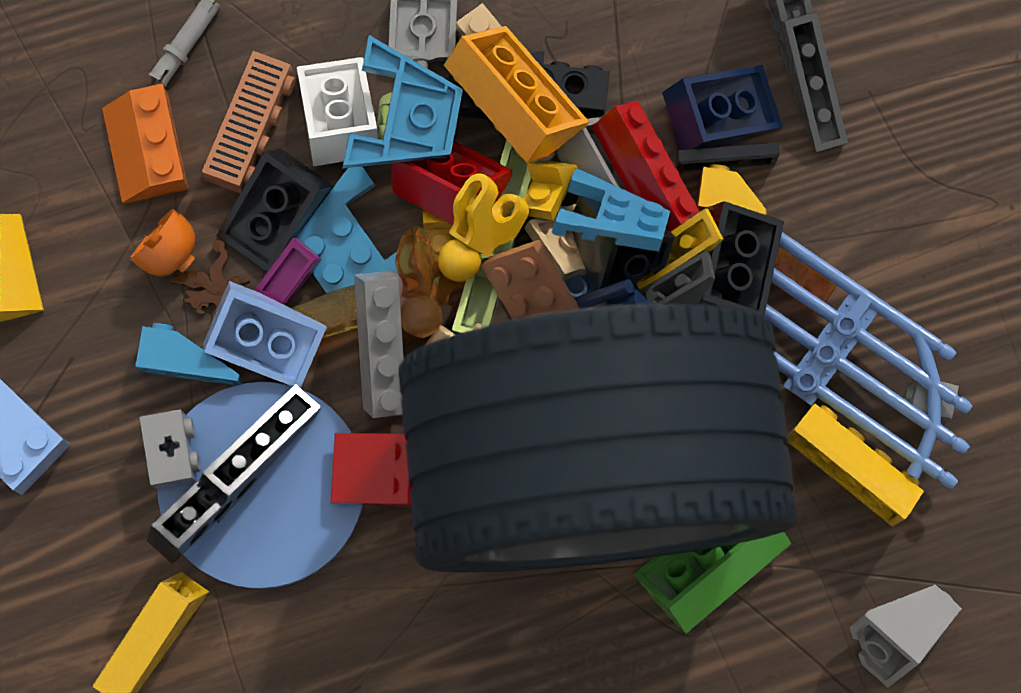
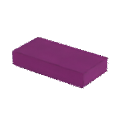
M292 238L254 291L288 306L322 258L298 238Z

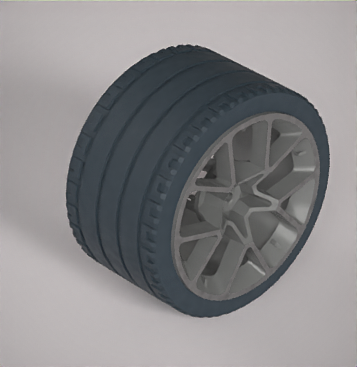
M690 304L618 305L554 312L496 323L439 339L410 353L399 365L398 375L400 393L402 395L401 408L404 438L407 441L405 448L410 486L413 487L410 491L413 529L418 533V536L415 537L417 563L426 570L457 573L560 568L644 559L717 548L769 537L791 529L798 521L796 498L791 493L794 485L789 449L785 446L788 439L783 403L780 400L782 394L777 357L774 354L776 347L772 324L755 312L725 306Z

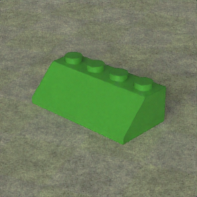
M785 532L769 537L728 546L653 557L633 575L667 616L685 633H688L790 546L791 542Z

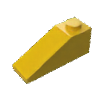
M708 209L702 210L671 231L675 236V240L666 267L656 275L650 272L637 282L639 290L705 250L710 253L723 240Z

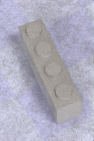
M388 271L355 274L363 410L373 418L402 415V395L400 393L398 367L404 359L399 279Z

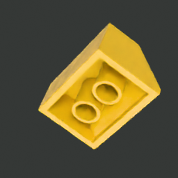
M0 214V322L44 311L21 214Z

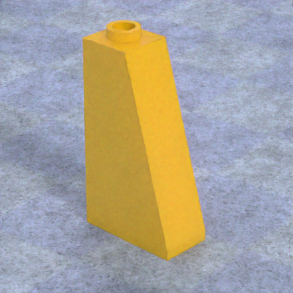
M183 572L160 582L93 687L100 691V693H137L210 591Z

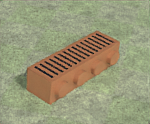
M256 51L252 52L202 170L206 181L241 194L255 169L259 156H262L269 148L271 138L268 137L272 125L277 126L283 113V107L280 106L284 96H290L293 91L296 78L293 77L290 64Z

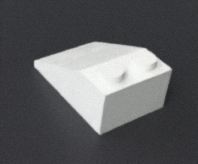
M363 57L297 67L313 166L343 162L349 133L378 139L366 72L361 71Z

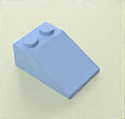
M229 281L204 339L203 349L207 354L290 386L296 384L301 389L327 326L259 292Z
M0 379V478L12 490L23 495L64 453L70 444Z

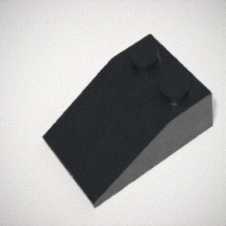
M281 148L266 151L216 236L268 272L292 238L297 237L334 186Z

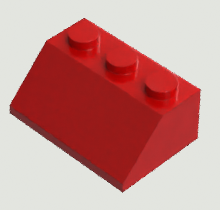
M453 140L449 158L392 163L393 193L453 225L455 218L453 213L454 199L470 176L484 174L494 181L498 189L495 204L512 177V170Z

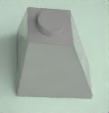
M933 585L867 611L850 627L853 639L859 640L862 648L858 653L861 664L889 688L922 661L962 608L953 601L948 593Z

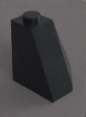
M578 196L574 213L596 219L601 202ZM665 229L659 251L616 245V238L600 235L596 236L595 241L584 240L581 238V232L572 231L593 291L627 279L632 282L634 290L638 288L636 283L650 272L656 275L666 267L675 240V236Z

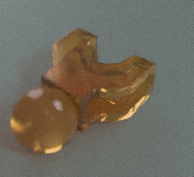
M414 226L402 235L395 257V264L403 283L401 296L406 298L400 308L401 326L409 335L424 338L439 329L442 322L440 306L448 304L450 294L460 289L466 281H452L443 275L432 253V235L419 226Z

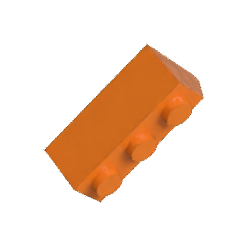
M163 83L130 90L102 108L123 204L189 190L169 95Z

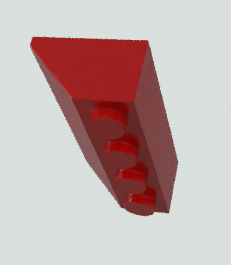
M638 100L615 106L591 126L626 191L649 202L657 203L670 211L666 225L667 231H673L700 212Z

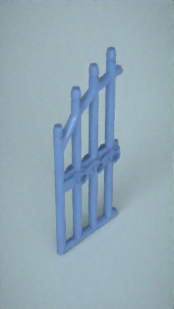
M782 232L779 244L781 248L848 293V296L838 310H835L774 268L773 284L829 321L818 338H815L771 306L766 305L764 318L809 349L798 366L774 351L777 357L778 370L789 377L783 386L811 406L819 398L911 462L906 472L918 480L922 471H924L932 478L938 479L945 487L953 489L958 480L954 475L945 472L941 466L929 459L936 439H939L946 445H950L953 450L963 455L970 446L965 440L956 437L952 431L941 425V402L943 400L949 405H954L955 409L964 414H968L972 404L964 397H959L958 393L941 382L932 351L938 352L939 356L949 361L954 358L957 352L948 344H943L942 340ZM877 314L913 337L922 369L866 331ZM857 342L928 390L927 414L846 359ZM839 370L923 428L925 432L918 450L827 388L826 385L836 371Z

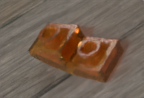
M779 246L775 268L826 303L837 285Z

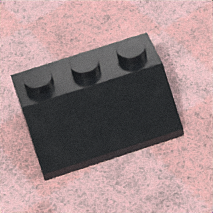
M726 201L706 207L715 221L723 240L710 252L715 281L697 305L739 308L755 312L764 317L784 221Z

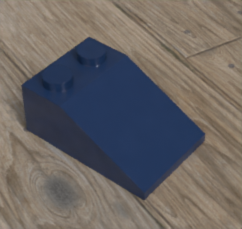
M763 65L682 78L662 92L680 150L721 147L779 130L783 127Z

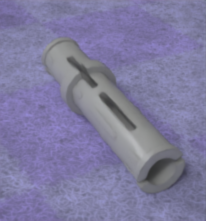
M201 0L171 44L164 46L162 49L164 54L147 75L150 80L156 79L155 84L163 83L166 88L179 66L186 64L188 61L186 56L215 14L221 9L218 3L212 4L215 0Z

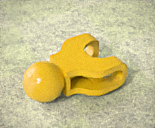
M484 174L470 176L454 199L453 213L455 218L449 234L456 239L447 242L440 248L438 256L440 271L447 279L452 281L464 282L476 275L481 264V254L489 258L495 248L513 240L529 214L527 202L514 194L502 195L494 204L498 195V189L494 181ZM512 208H514L513 213L508 216Z

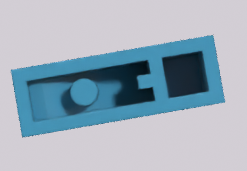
M153 323L152 328L142 326L135 366L141 373L232 386L242 384L243 380L238 373L212 355L205 353L202 348L177 331H173V326L162 323Z

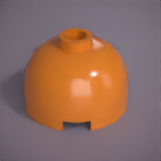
M172 209L157 223L158 226L151 234L145 236L131 255L130 260L148 274L159 277L168 276L177 269L183 273L195 259L191 254L196 244V234L193 227L184 216Z

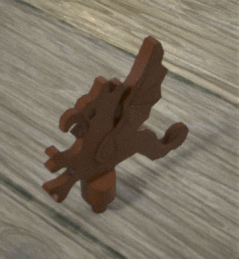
M216 240L213 243V249L216 252H220V256L212 263L209 269L210 278L203 271L198 272L194 268L190 271L180 272L179 276H174L170 279L171 284L185 285L195 290L199 288L205 289L200 292L188 290L186 295L189 298L184 300L185 303L192 304V307L200 315L205 314L201 310L203 306L208 308L209 304L213 303L216 305V309L212 312V315L215 316L229 281L241 286L251 283L249 277L240 279L236 276L225 280L222 270L229 258L228 252L225 250L226 245L221 240Z

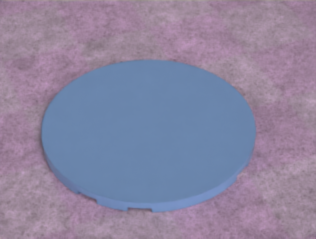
M274 382L245 383L221 390L195 406L186 415V418L191 417L193 420L195 438L190 439L192 452H198L201 472L195 473L196 480L198 481L201 478L202 472L293 386ZM304 391L321 406L319 413L219 523L216 522L183 554L192 564L209 576L224 583L251 589H268L290 585L306 579L329 564L345 547L358 524L363 505L330 503L334 433H351V431L330 406L311 393ZM173 441L169 442V448L164 450L171 457L174 456V450L180 448ZM196 482L157 489L161 515Z

